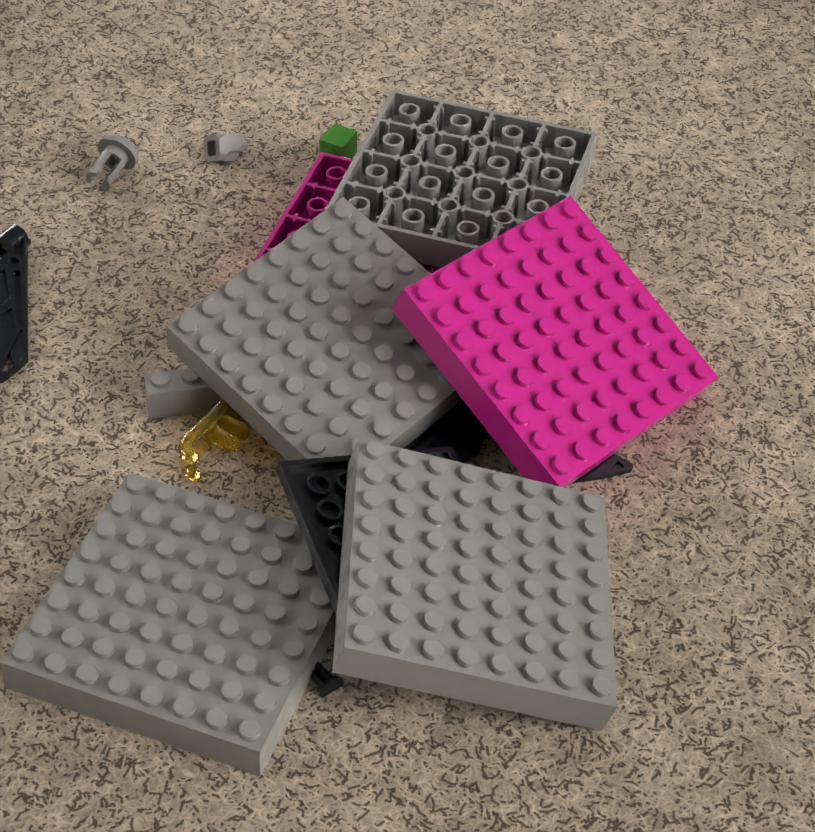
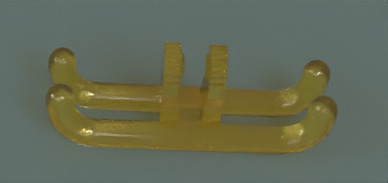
M221 399L179 442L178 452L181 458H183L181 461V471L184 476L192 481H198L202 476L201 472L193 467L194 463L198 462L199 458L213 444L225 450L228 449L235 452L240 447L238 438L244 441L251 435V429L244 422L242 423L238 420L241 416L233 408L226 415L224 414L231 407L224 399ZM205 433V436L191 449V446Z

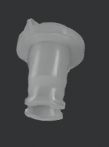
M118 134L104 135L98 142L100 155L95 161L93 169L88 171L86 175L88 183L93 181L105 164L111 168V171L99 187V190L108 191L111 187V182L118 177L122 169L128 170L135 166L139 159L140 146L133 145L129 139Z

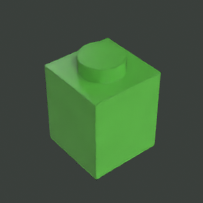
M334 124L319 139V154L324 152L351 159L357 152V131Z

